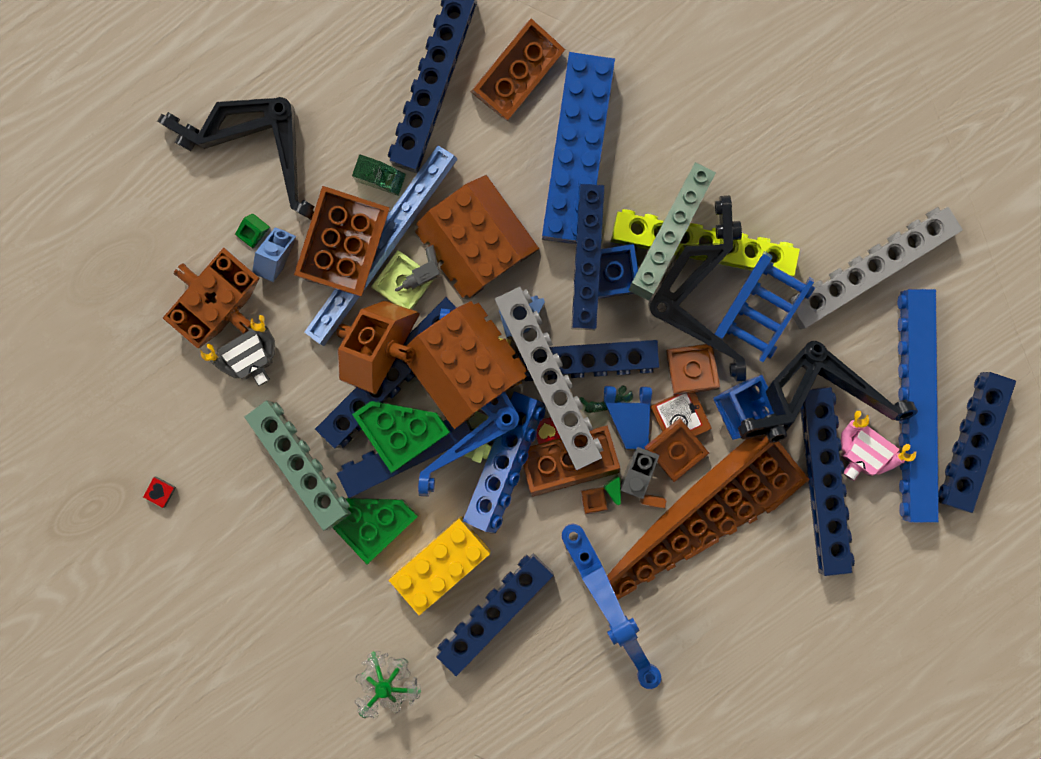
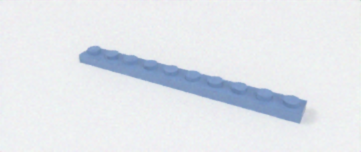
M437 145L388 214L364 290L458 160L453 154ZM335 289L304 333L320 345L325 346L360 296Z

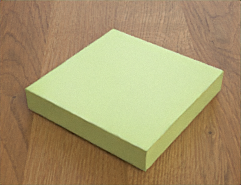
M397 250L371 288L392 303L413 310L433 280L414 289L409 288L407 290L403 288L396 292L395 289L401 286L403 281L407 280L406 277L413 274L412 270L420 267V265Z

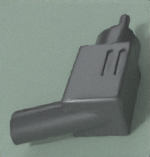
M434 245L425 249L428 263L412 270L413 274L406 277L407 280L403 281L402 285L395 289L396 292L403 288L407 290L409 288L414 289L441 276Z

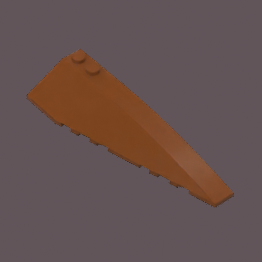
M767 436L746 439L678 499L611 570L607 577L617 600L636 590L637 585L646 581L648 583L654 580V575L665 569L667 571L676 567L675 563L680 560H688L718 543L720 537L737 532V527L748 522L751 524L758 520L757 516L765 511L768 514L775 510L810 479L780 442L770 443Z

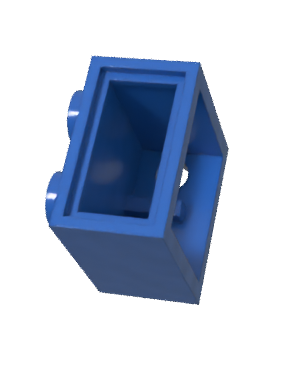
M763 375L745 380L713 397L732 440L741 438L738 427L743 420L747 418L761 419L767 415L774 414L766 395L768 386Z

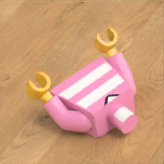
M861 411L855 412L854 420L841 433V457L850 462L844 470V475L855 481L861 471L871 476L880 475L896 468L905 461H913L916 458V451L912 454L906 453L911 445H904L902 452L899 453V448L868 427L869 415H866L864 419H859Z

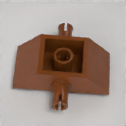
M223 247L199 276L184 263L178 266L179 271L175 269L173 274L181 279L188 286V289L164 315L163 319L196 348H201L218 335L229 322L239 329L242 334L249 331L247 328H251V321L242 315L239 310L250 299L260 278ZM213 295H216V303L211 302Z
M381 301L361 309L352 326L344 323L340 324L339 327L345 329V331L337 328V336L344 338L338 349L339 380L375 395L395 358L407 363L413 360L406 355L414 357V349L403 344L420 313L387 301Z

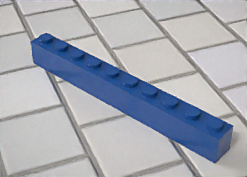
M908 289L901 291L897 300L901 317L898 320V331L901 332V341L898 343V353L901 355V364L898 367L901 387L898 391V397L900 401L908 400V402H914L918 412L911 418L899 421L902 424L899 445L903 448L904 445L909 444L911 446L906 453L912 454L915 451L917 453L913 461H905L899 465L900 470H902V480L899 482L902 503H900L899 511L903 520L907 522H939L936 289Z

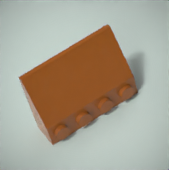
M322 186L294 275L298 278L362 297L390 207Z

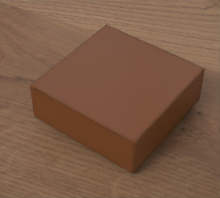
M604 487L581 490L585 514L608 510Z
M645 494L643 499L640 498V503L660 508H665L667 500L663 497Z

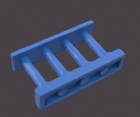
M765 251L715 332V335L722 339L725 334H733L762 351L759 358L761 362H764L766 357L771 359L777 349L775 343L802 300L804 298L809 299L815 289L812 286L814 279L809 277L805 284L774 267V263L770 262L772 255ZM769 274L799 291L800 293L793 304L761 287V283L758 282L761 275L767 276ZM756 294L786 311L787 314L779 324L749 307V303L745 302L749 295L754 296ZM737 314L741 316L744 314L774 331L775 333L768 344L737 327V323L733 322Z

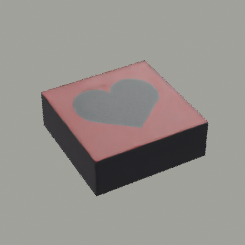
M153 477L143 498L165 508L176 487L158 477Z

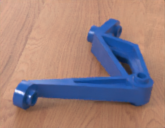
M441 308L440 319L450 313L451 309ZM506 392L497 397L498 404L493 405L490 402L481 408L488 415L489 418L420 472L419 496L429 497L430 492H434L435 478H431L433 471L517 427L519 414ZM507 414L511 416L509 423H505L503 420Z
M575 523L566 525L561 533L562 540L577 566L582 580L609 622L611 630L607 631L612 643L614 645L618 643L620 647H624L638 670L637 677L641 686L646 689L656 688L661 682V673L655 665L650 664L637 641L636 633L640 630L633 618L628 620L627 616L624 615L605 570L582 527ZM576 532L578 537L575 540H571L569 534ZM588 553L589 557L584 561L580 559V555Z

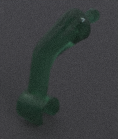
M624 385L619 387L615 402H630L633 399V392L630 391L624 396L623 394L626 392L627 387ZM583 397L579 398L580 402L586 406L584 410L586 413L608 410L604 401H591L588 403Z

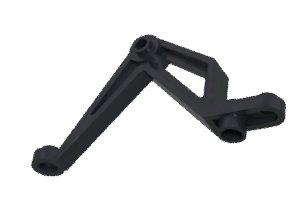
M277 97L216 102L201 130L190 124H187L186 127L179 124L180 119L167 112L166 116L163 114L159 116L158 123L179 134L175 143L190 152L195 144L206 149L273 128L290 207L297 213L312 220L315 206L305 200H302L301 203L298 202L295 108L287 99ZM264 112V117L219 130L226 115Z
M725 195L720 196L719 201H715V214L719 215V225H716L715 231L716 239H720V243L682 245L649 300L648 308L654 317L732 357L734 360L733 363L729 364L730 377H734L735 381H745V359L679 306L733 249V240H741L742 238L741 222L732 221L731 196ZM707 255V258L674 293L671 292V286L689 257ZM664 303L662 308H657L658 304Z
M810 341L772 381L766 390V395L774 414L767 415L761 419L747 418L741 422L738 431L742 439L767 436L770 443L784 440L787 437L786 432L794 423L817 375L825 378L891 420H906L917 414L918 410L914 402H908V400H901L892 404L828 351L825 345L818 341ZM803 367L806 369V372L791 402L787 403L782 388Z

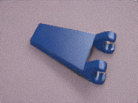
M612 386L604 387V403L626 449H636L637 447L645 449L644 447L649 444L650 402L652 398V389L650 387L642 386L639 388L640 403L615 402L616 388Z

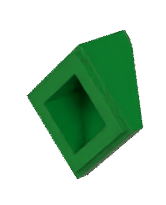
M250 214L243 218L235 235L253 249L270 227L255 214Z
M617 475L603 484V487L613 502L619 506L621 504L620 477Z

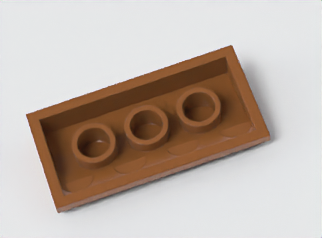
M531 18L470 92L508 121L566 49Z
M608 425L589 431L593 440L598 438L604 450L600 452L602 458L576 470L561 438L530 446L528 459L523 464L531 496H538L620 473V465ZM578 435L574 439V444L578 447H582L587 443L585 435Z

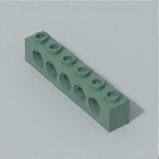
M696 162L694 163L628 291L648 301L651 299L716 172Z
M266 400L244 416V418L322 530H330L351 514L348 509L350 505L343 496L339 497L335 491L337 486L330 477H325L322 472L324 469L322 464L316 458L313 459L309 454L310 448L303 439L299 440L295 434L297 432L296 427L292 422L285 420L282 407L277 402L273 403ZM276 421L278 428L272 433L270 431V424ZM286 439H289L291 447L285 452L282 445ZM299 458H302L304 461V466L301 470H298L295 466ZM314 476L317 479V486L311 489L308 482ZM325 495L329 496L331 500L328 508H324L321 502Z

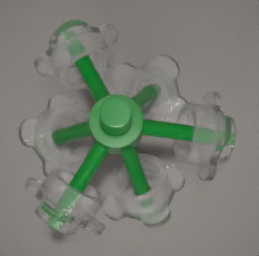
M373 651L367 655V660L362 662V665H367L366 670L356 676V682L362 685V690L365 693L375 689L376 695L374 697L365 696L363 699L357 698L355 700V704L358 706V713L362 718L371 717L377 719L379 716L377 713L379 709L377 700L379 698H382L380 705L383 708L388 707L393 713H398L401 710L400 706L404 700L409 701V705H413L415 699L420 698L421 686L417 684V677H413V681H405L403 688L392 685L393 680H401L403 677L409 678L411 672L408 670L409 663L405 658L395 659L389 657L387 660L389 665L387 673L390 677L383 679L380 668L386 665L385 658L389 656L388 653L381 655L380 651Z

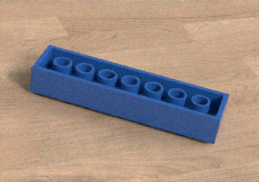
M569 52L541 240L576 245L580 184L597 185L615 58Z

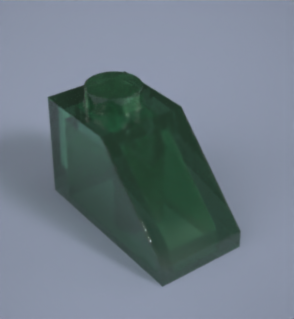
M359 154L352 177L356 182L399 196L406 174L381 161Z

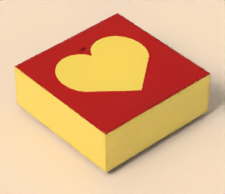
M551 417L540 421L536 436L538 444L561 438Z

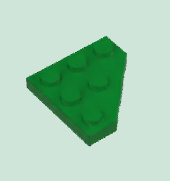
M371 401L352 414L391 473H394L451 433L439 414L429 411Z
M345 498L350 505L348 509L351 514L335 525L333 529L368 565L418 515L403 499Z

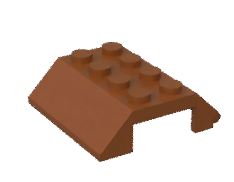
M487 175L462 186L430 209L416 223L418 228L415 230V233L423 244L429 242V246L434 245L437 262H444L440 267L450 281L457 280L453 286L462 298L466 296L469 298L474 297L484 289V286L519 261H524L539 250L537 244Z
M472 301L448 313L417 335L406 346L413 348L415 351L414 357L406 355L413 359L407 363L454 429L473 417L474 413L506 390L513 388L527 377L524 373L528 371L519 357L513 359L512 356L516 354L505 338L499 339L502 334L493 321L489 320L486 322L485 318L488 315L479 303L473 304Z

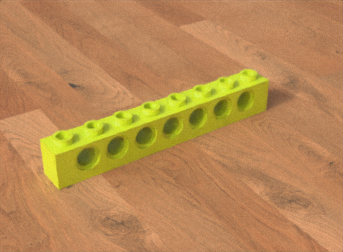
M627 209L617 212L610 242L623 245L634 244V247L649 250L656 238L654 236V229L661 228L664 221L658 220V216L652 214H645L644 217L635 215V211ZM690 223L685 232L688 239L687 243H679L674 255H677L682 245L699 244V239L702 237L707 238L710 243H720V239H716V228H712L711 231L703 229V225ZM631 225H641L643 233L639 235L634 234L631 230ZM742 233L741 240H733L732 252L728 253L719 264L752 271L763 252L768 253L772 251L777 256V261L773 266L793 277L795 276L800 249L794 248L792 243L780 242V244L771 243V239L757 237V240L750 239L747 234ZM746 247H751L754 250L755 255L753 258L746 256ZM707 255L691 256L689 258L704 261Z

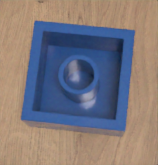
M634 244L601 249L598 299L634 294L628 291L638 272Z

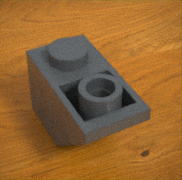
M637 447L620 483V490L643 499L659 455Z

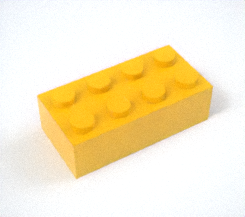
M460 516L395 572L388 581L420 616L489 556L491 550L466 522H463V518Z

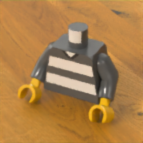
M259 315L260 324L254 323L251 318L250 326L252 329L217 349L218 353L215 354L214 347L211 344H207V348L211 350V353L205 354L202 350H200V353L204 360L210 361L221 372L240 379H248L252 376L257 385L261 386L270 381L264 369L273 364L275 339L268 327L265 326V317Z

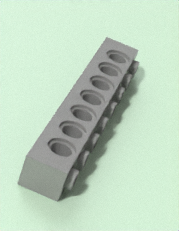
M936 207L925 214L927 218L922 222L917 219L907 225L908 230L901 234L898 231L887 238L888 243L881 246L879 243L867 250L869 255L861 258V256H858L849 261L850 267L843 271L841 268L829 274L830 279L824 283L822 280L814 283L812 286L815 289L809 299L804 298L792 316L799 329L809 327L961 232L963 229L950 208L946 207L940 210L939 207ZM928 225L932 226L934 229L933 236L930 235L927 231ZM908 237L914 240V248L908 245ZM889 249L895 252L894 260L888 256ZM869 261H872V262L875 263V265H876V271H875V272H872V271L869 270V268H868ZM850 273H853L857 278L855 285L849 281ZM831 285L837 288L838 293L836 297L829 293ZM798 294L790 298L791 304H793ZM811 297L816 298L818 301L816 309H813L809 304Z
M518 287L495 298L576 470L601 459L600 452L604 450L598 438L593 440L589 432L593 430V427L588 417L583 419L579 411L583 409V406L578 396L573 397L569 390L573 385L568 375L563 376L559 369L563 364L558 354L553 355L549 348L553 343L548 333H542L539 327L542 324V320L538 312H532L529 303H532V299L527 289L522 291L521 287ZM516 307L525 308L527 315L523 320H516L513 317V310ZM527 328H533L537 332V337L532 342H528L523 338V332ZM538 349H543L547 353V358L542 363L536 362L533 358L534 352ZM549 370L557 374V379L552 384L546 383L543 379L545 372ZM558 392H564L567 395V401L562 405L554 402V395ZM569 413L577 416V422L572 426L564 423V417ZM578 435H585L587 437V443L582 447L574 444V439Z

